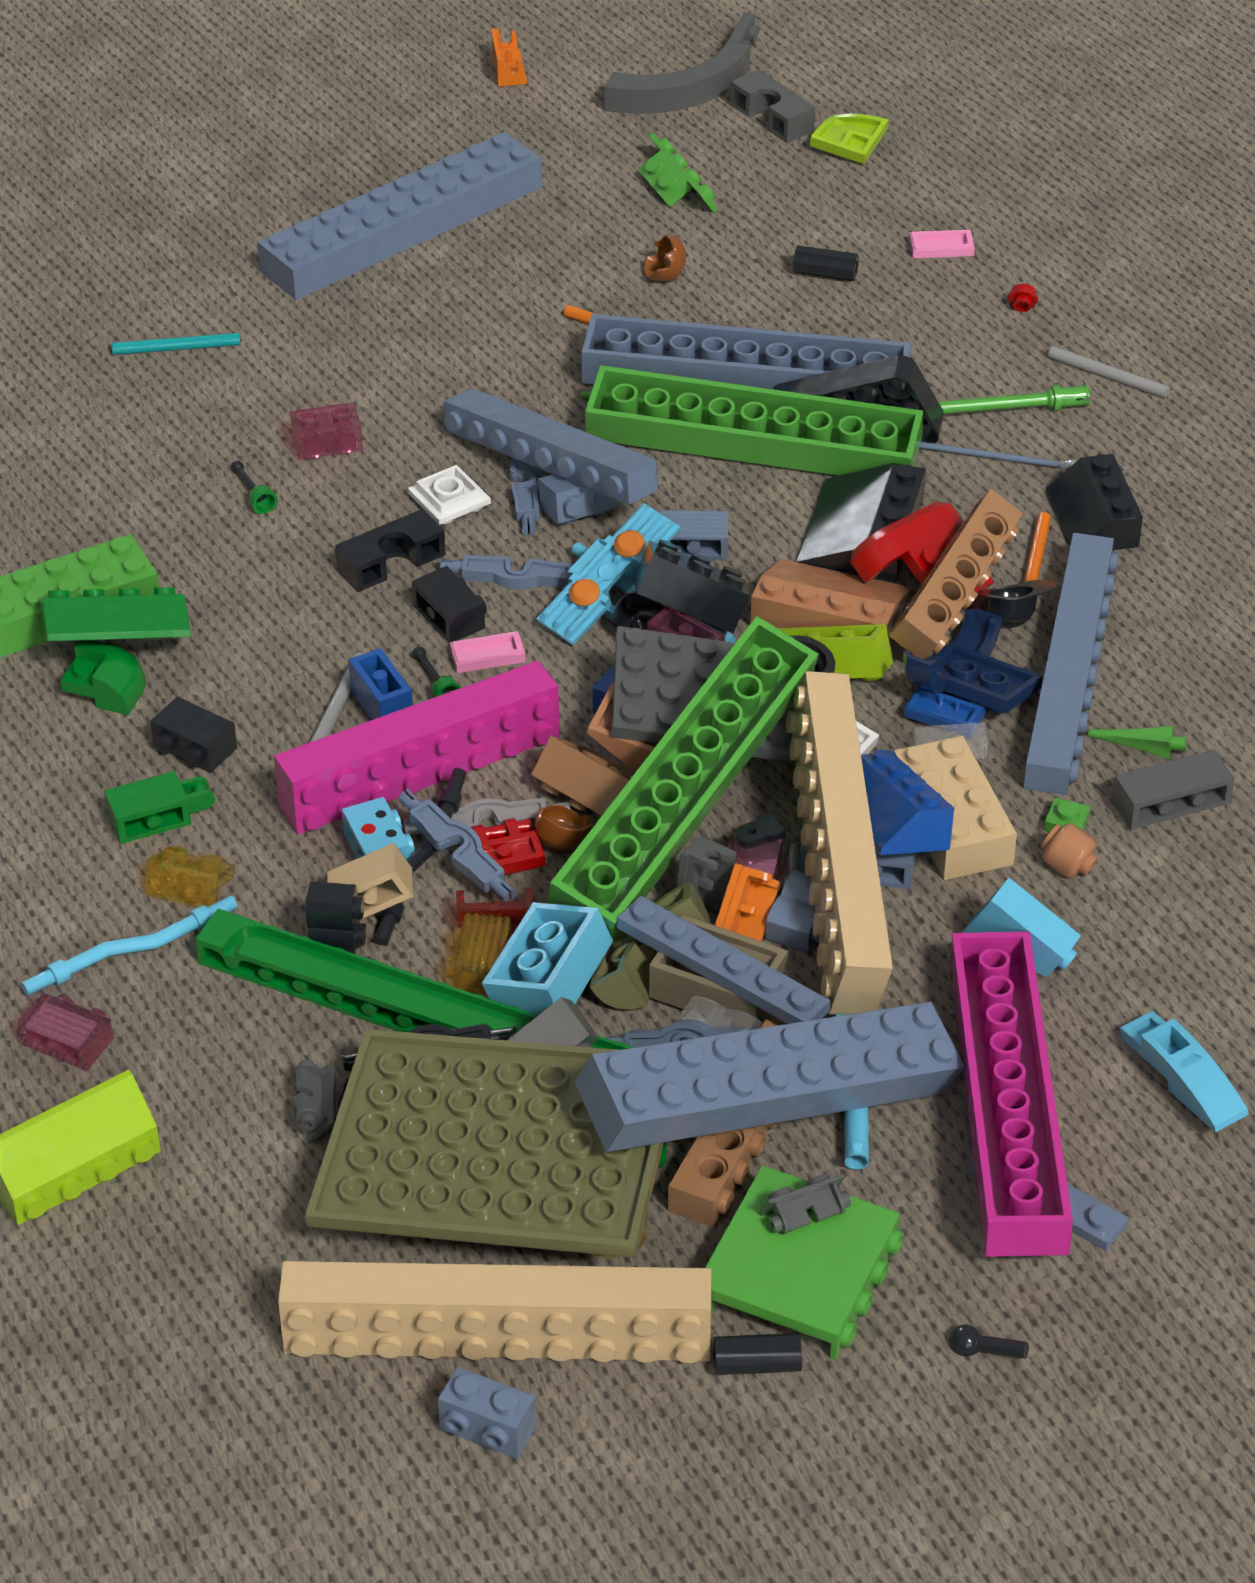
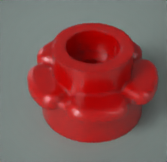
M1017 284L1012 287L1007 300L1014 310L1027 312L1038 303V296L1033 286Z

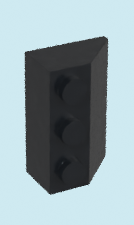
M1114 454L1082 457L1046 487L1047 497L1069 546H1071L1073 533L1114 538L1113 550L1139 547L1143 516Z

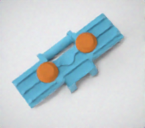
M643 503L613 536L608 535L605 540L598 538L567 571L568 585L536 618L537 622L572 646L577 643L602 615L615 622L614 611L617 603L615 606L611 604L608 592L621 576L628 581L633 580L649 540L658 543L660 539L670 542L681 530L680 526ZM633 585L627 592L635 591V585Z

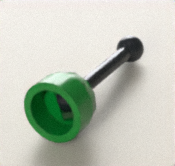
M234 461L231 464V470L239 474L251 489L248 499L253 510L258 514L273 511L278 502V498L273 490L266 485L256 486L244 471L243 463L241 461Z
M416 647L413 650L412 655L414 659L421 661L434 679L431 687L433 698L443 695L448 690L451 692L461 688L454 678L439 676L427 659L426 650L423 647Z

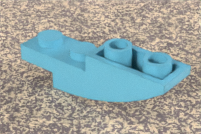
M1150 1011L1120 1027L1122 1040L1167 1079L1169 1092L1215 1133L1249 1115L1247 1106L1220 1067L1200 1043L1174 1018L1165 1022L1154 1011Z

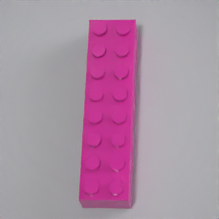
M537 660L274 755L279 808L296 834L299 835L342 819L343 808L384 797L386 802L399 798L400 794L403 791L405 792L406 789L416 793L428 786L450 780L455 768H461L469 772L474 769L483 768L501 759L516 756L520 752L539 745H545L550 736L560 738L558 685Z

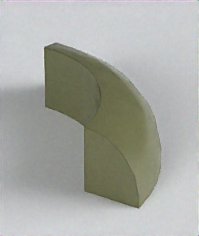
M690 880L654 902L679 917L685 915L712 924L708 912ZM621 931L612 942L615 948L607 961L605 958L601 960L592 975L590 988L603 1003L617 1009L634 1010L648 1005L649 965L658 951Z

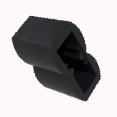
M310 881L305 905L308 938L357 954L358 946H364L366 942V923H360L364 914V897L358 896L356 884Z

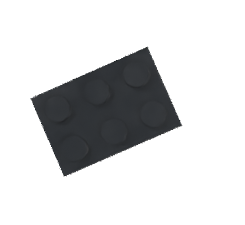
M660 539L658 543L649 540L633 576L636 593L734 633L750 597L746 581L742 579L743 574L728 566H723L722 570L710 565L711 561L702 555L691 553L689 557L677 552L679 547L668 541Z

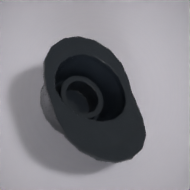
M1048 579L1031 580L999 589L980 590L977 593L979 597L985 598L987 612L1002 616L1001 628H1015L1022 626L1030 620L1035 612L1038 595L1057 588L1058 583Z

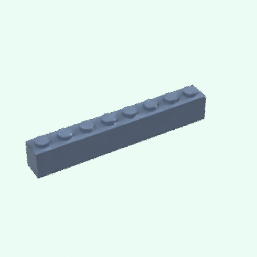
M474 388L443 401L444 422L446 431L628 505L658 491L656 459Z

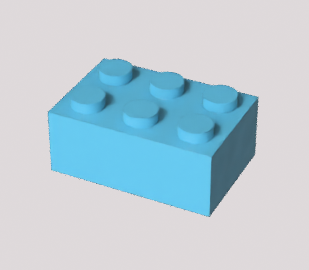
M533 902L482 982L488 998L509 1006L518 1007L521 1010L536 1015L541 1014L561 997L569 999L575 1004L613 942L599 908Z

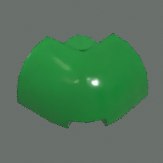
M80 640L74 646L76 658L61 679L62 691L95 698L96 708L129 715L146 686L144 670L134 654L119 646L93 640Z

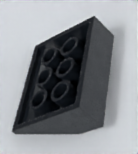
M892 463L826 478L796 562L860 576L850 563L852 551L878 530L921 509L924 500L926 468ZM902 558L896 560L874 579L897 583L904 560Z

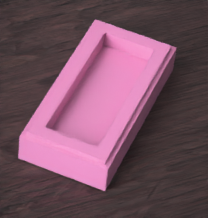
M971 230L910 232L909 235L913 258L974 256L975 247Z
M518 631L450 642V652L457 673L526 662V653Z

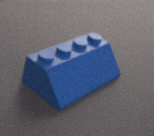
M879 749L873 751V754H862L861 759L875 851L880 855L950 850L954 807L899 759L894 752Z

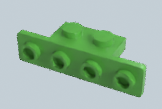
M652 132L649 138L659 149V152L643 164L638 171L668 206H672L693 189L715 213L718 208L712 200L716 195L706 183L701 186L699 185L702 179L692 167L686 170L689 166L688 163L678 152L674 155L672 154L676 150L665 137L659 140Z

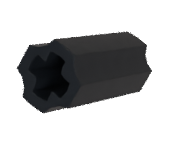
M797 245L793 260V271L795 273L855 281L859 266V256L856 253Z
M799 1333L716 1336L713 1339L716 1375L802 1371L801 1338Z

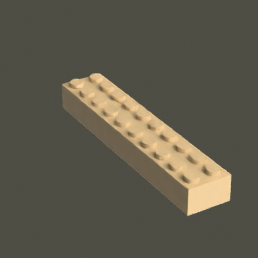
M805 671L801 686H796L794 691V709L787 713L786 731L787 733H792L790 760L796 762L793 784L794 788L799 789L800 792L797 802L798 817L803 818L804 822L801 830V844L807 847L808 852L805 859L806 876H811L812 882L809 888L810 906H815L816 912L813 918L814 936H819L820 942L817 949V965L823 967L824 972L821 980V995L830 1000L829 1014H855L874 1011L879 1007L893 966L849 674Z
M283 1261L278 1305L284 1354H295L301 1357H308L313 1354H328L346 1358L356 1355H380L384 1358L423 1356L428 1359H437L444 1356L466 1357L472 1360H479L484 1357H502L517 1361L526 1358H551L555 1361L594 1359L599 1362L617 1359L637 1360L643 1363L655 1360H675L683 1363L710 1361L711 1268Z

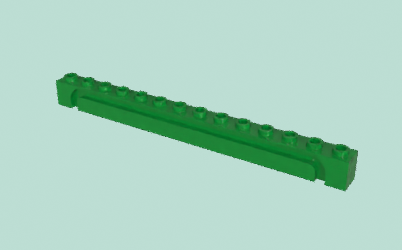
M219 908L195 938L199 965L393 1031L409 1032L418 1026L427 1024L442 1025L449 1029L488 1024L493 1030L515 1026L518 1032L538 1016L521 1010L518 1007L509 1006L485 998L482 995L473 994L446 983L416 975L411 971H404L383 964L375 959H368L347 952L342 948H335L314 941L306 936H299L278 929L273 925H266L245 918L240 914H234ZM599 1035L600 1039L591 1045L593 1048L616 1050L634 1048L623 1042H617Z

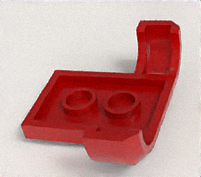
M934 502L869 536L852 551L850 563L862 580L867 583L873 580L890 564L902 558L922 585L964 520L952 503ZM989 576L986 582L980 588L976 586L974 591L986 590L994 581Z

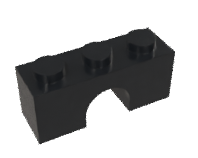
M420 509L335 545L337 571L357 592L363 591L387 580L386 560L389 558H406L416 567H419L445 556L444 529L424 509Z

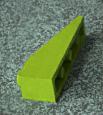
M886 624L778 628L789 636L801 635L813 638L824 644L832 652L836 661L834 673L849 674V679L862 678L863 681L878 680L884 676L893 664Z

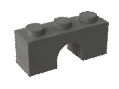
M757 69L731 81V106L749 118L757 114L769 113L768 131L788 144L814 132L815 107Z

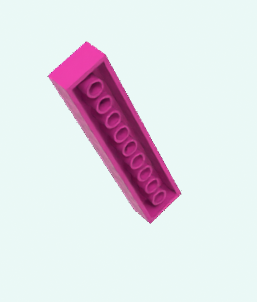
M1030 932L952 933L950 973L961 1060L965 1065L963 1078L985 1257L1069 1255L1073 1218Z

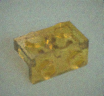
M169 846L148 859L144 893L148 896L199 907L205 905L208 907L218 901L219 887L233 879L235 865L222 862L223 858L217 855L203 854L199 857L188 854V850L185 848Z

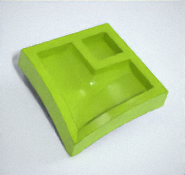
M849 113L833 115L823 121L812 134L810 146L865 164L888 130L889 120L866 114Z

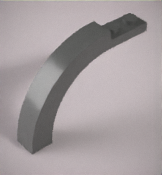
M744 12L724 48L714 57L697 66L677 72L653 75L613 72L604 86V111L629 114L670 112L706 103L731 89V81L746 75L749 71L751 43H756L759 34V27L755 26V14Z

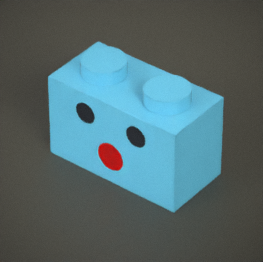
M384 797L342 809L344 836L356 859L392 843H395L405 859L415 852L410 834L402 832V824L397 810H391Z

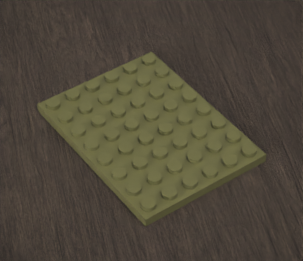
M365 1029L305 1213L307 1227L637 1258L664 1142L610 1152L605 1151L574 1082L592 1054L617 1051L616 1049Z

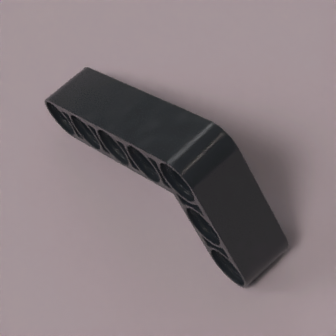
M897 355L780 383L772 388L774 390L880 405L891 403L894 407L922 410L923 432L921 442L936 444L939 439L944 418L943 409L917 363L908 356Z

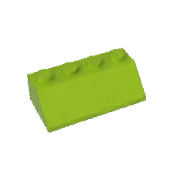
M129 1069L0 1134V1202L17 1225L29 1219L42 1216L52 1207L66 1200L77 1198L83 1191L103 1181H110L118 1173L138 1163H144L155 1154L161 1152L157 1125Z

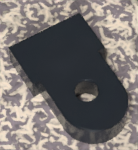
M769 812L756 817L755 821L738 827L736 830V843L743 848H753L768 841L772 843L785 838L786 830L773 814Z

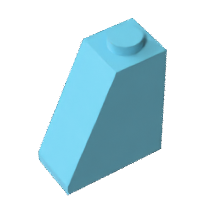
M1010 878L983 905L962 932H1030L1035 971L1046 977L1057 966L1064 970L1077 954L1072 948L1081 937L1073 928Z

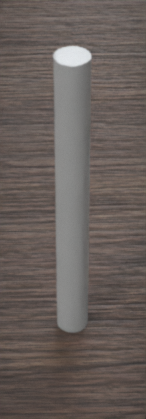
M1052 346L1049 350L1048 358L1164 399L1170 392V386Z
M357 652L353 657L362 655V653ZM349 665L310 742L330 735L351 693Z

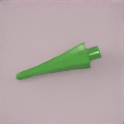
M1174 726L1141 729H1089L1087 732L1089 737L1132 747L1168 760L1170 759L1171 750L1186 752L1187 737L1173 736Z

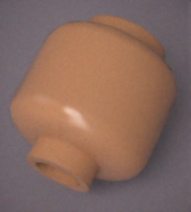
M1067 823L1063 827L1057 824L1047 835L1040 847L1044 850V862L1068 879L1075 877L1079 872L1086 876L1098 860V857L1093 854L1097 846L1096 840L1073 823Z

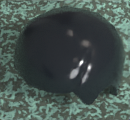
M636 590L627 592L617 602L614 611V621L617 627L622 626L666 633L669 618L665 606L637 594Z

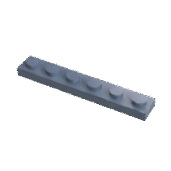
M640 896L617 917V928L787 1024L822 1019L830 1011L829 999L643 896Z

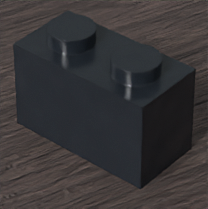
M448 566L412 581L413 606L449 643L485 629L487 606L484 599L480 595H476L467 586L465 580L461 576H457Z
M178 696L150 721L154 747L164 754H171L185 761L191 767H198L209 773H212L237 749L234 722Z

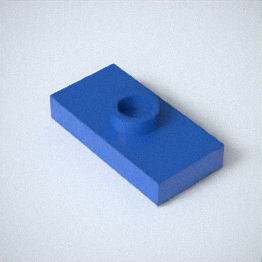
M918 687L905 706L904 716L971 738L984 718L985 707Z

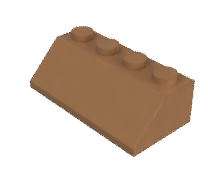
M550 736L531 775L543 781L541 788L559 797L562 793L571 798L569 801L571 806L586 813L590 809L598 813V821L634 774L584 745Z

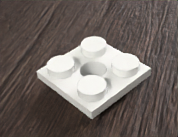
M457 465L418 480L416 485L408 488V494L439 525L450 523L455 518L470 512L479 511L482 507L491 504V498Z

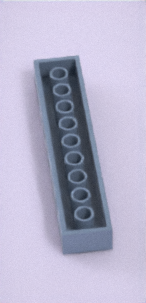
M506 132L496 134L490 139L472 145L463 151L447 156L445 159L425 166L418 171L400 177L391 183L375 188L364 195L348 200L344 204L323 211L317 216L258 241L260 272L297 300L542 188L541 157Z
M592 314L581 352L582 383L594 384L600 365L772 389L780 383L897 355L910 357L911 343ZM886 403V404H881V405L891 406V403Z
M932 1002L592 1054L574 1083L605 1151L610 1152L940 1095L947 1092L964 1070L965 1065Z

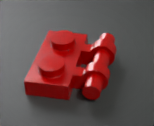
M515 818L503 820L504 824L485 828L482 824L471 826L481 840L482 849L504 869V875L545 866V854L536 831H533L530 819L516 821Z

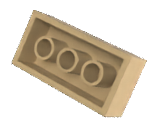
M963 736L894 750L895 755L954 807L950 850L929 852L943 880L1014 865L1017 833Z

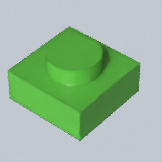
M1055 797L1045 820L1044 831L1050 832L1057 824L1063 827L1067 823H1073L1084 831L1090 816L1091 806Z

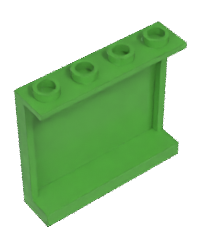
M762 1165L705 1267L711 1268V1314L717 1303H721L831 1343L830 1359L836 1360L843 1346L850 1348L857 1332V1323L855 1322L859 1315L864 1317L867 1315L873 1300V1293L871 1291L874 1285L881 1286L883 1284L889 1267L887 1260L890 1254L896 1256L901 1248L904 1232L899 1231L900 1213L849 1195L851 1206L845 1208V1213L817 1222L810 1208L806 1210L811 1220L810 1225L784 1235L781 1232L773 1233L768 1220L769 1217L773 1216L772 1213L763 1216L760 1214L762 1208L769 1200L768 1196L774 1191L788 1186L793 1191L806 1187L807 1180Z

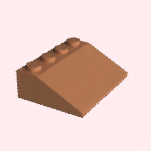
M780 559L761 575L751 596V622L758 616L776 628L886 624L889 634L904 612L913 592V587L876 579L865 583L858 575ZM888 636L889 643H891L892 638Z

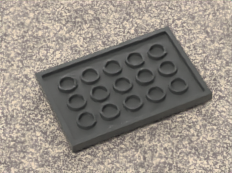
M618 626L615 636L610 737L658 744L735 643ZM794 701L752 757L796 763L790 760L792 733H787L786 731L788 711H793Z

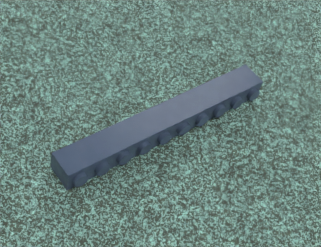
M1073 533L1026 762L1024 789L1067 795L1069 783H1077L1080 761L1074 760V757H1082L1084 736H1079V733L1086 734L1089 712H1083V709H1091L1093 689L1088 688V685L1095 686L1098 665H1093L1092 662L1099 663L1102 642L1096 640H1104L1106 619H1101V617L1108 618L1111 597L1105 596V594L1112 595L1115 575L1109 574V572L1116 573L1119 553L1113 552L1114 538Z

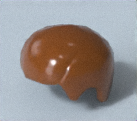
M664 235L660 241L654 242V245L658 248L657 253L646 256L644 273L647 279L671 282L677 279L685 266L686 251L682 241L677 236Z
M548 805L545 808L541 807L535 821V830L545 846L557 852L570 853L578 848L593 828V825L589 824L590 819L588 815L580 817L575 811L565 806Z

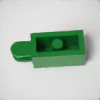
M175 771L104 790L107 814L120 844L191 825V813L208 809L215 802L213 792L208 790L209 783L206 778L198 776L180 781Z

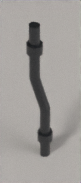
M461 768L453 769L447 789L442 790L437 806L451 819L453 814L459 810L462 801L460 793L467 776V772ZM428 840L406 859L412 867V875L438 851L434 849ZM403 902L380 911L379 917L381 921L374 938V942L377 945L387 946L389 944L395 924L401 921L405 909Z

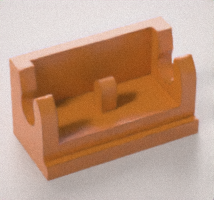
M499 28L491 29L492 59L498 86L527 84L521 51L518 49L517 35L514 30L510 32L511 40L503 43L500 41L501 34Z
M735 863L715 926L762 941L766 931V920L776 900L781 883L772 879L773 875Z

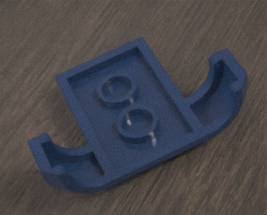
M967 609L964 614L962 628L956 639L927 660L913 656L912 652L906 650L903 655V667L910 684L934 693L945 691L954 694L961 700L987 706L989 710L996 713H1008L1042 688L1043 676L989 657L1000 633L1002 616L982 609Z

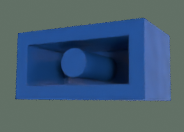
M381 648L348 659L351 692L371 720L413 706L412 689Z

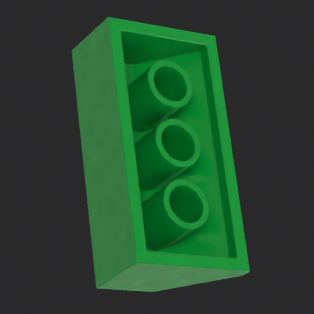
M175 587L154 588V595H140V588L119 589V596H105V589L83 590V597H69V590L48 591V598H39L41 640L191 637L185 594H175Z

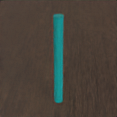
M240 333L112 342L113 355L238 346L241 345Z

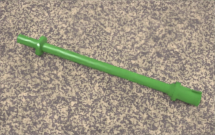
M1051 385L1050 389L1043 393L938 402L944 414L1045 405L1052 408V411H1060L1061 407L1088 406L1090 400L1086 398H1090L1088 385L1060 388L1059 385Z

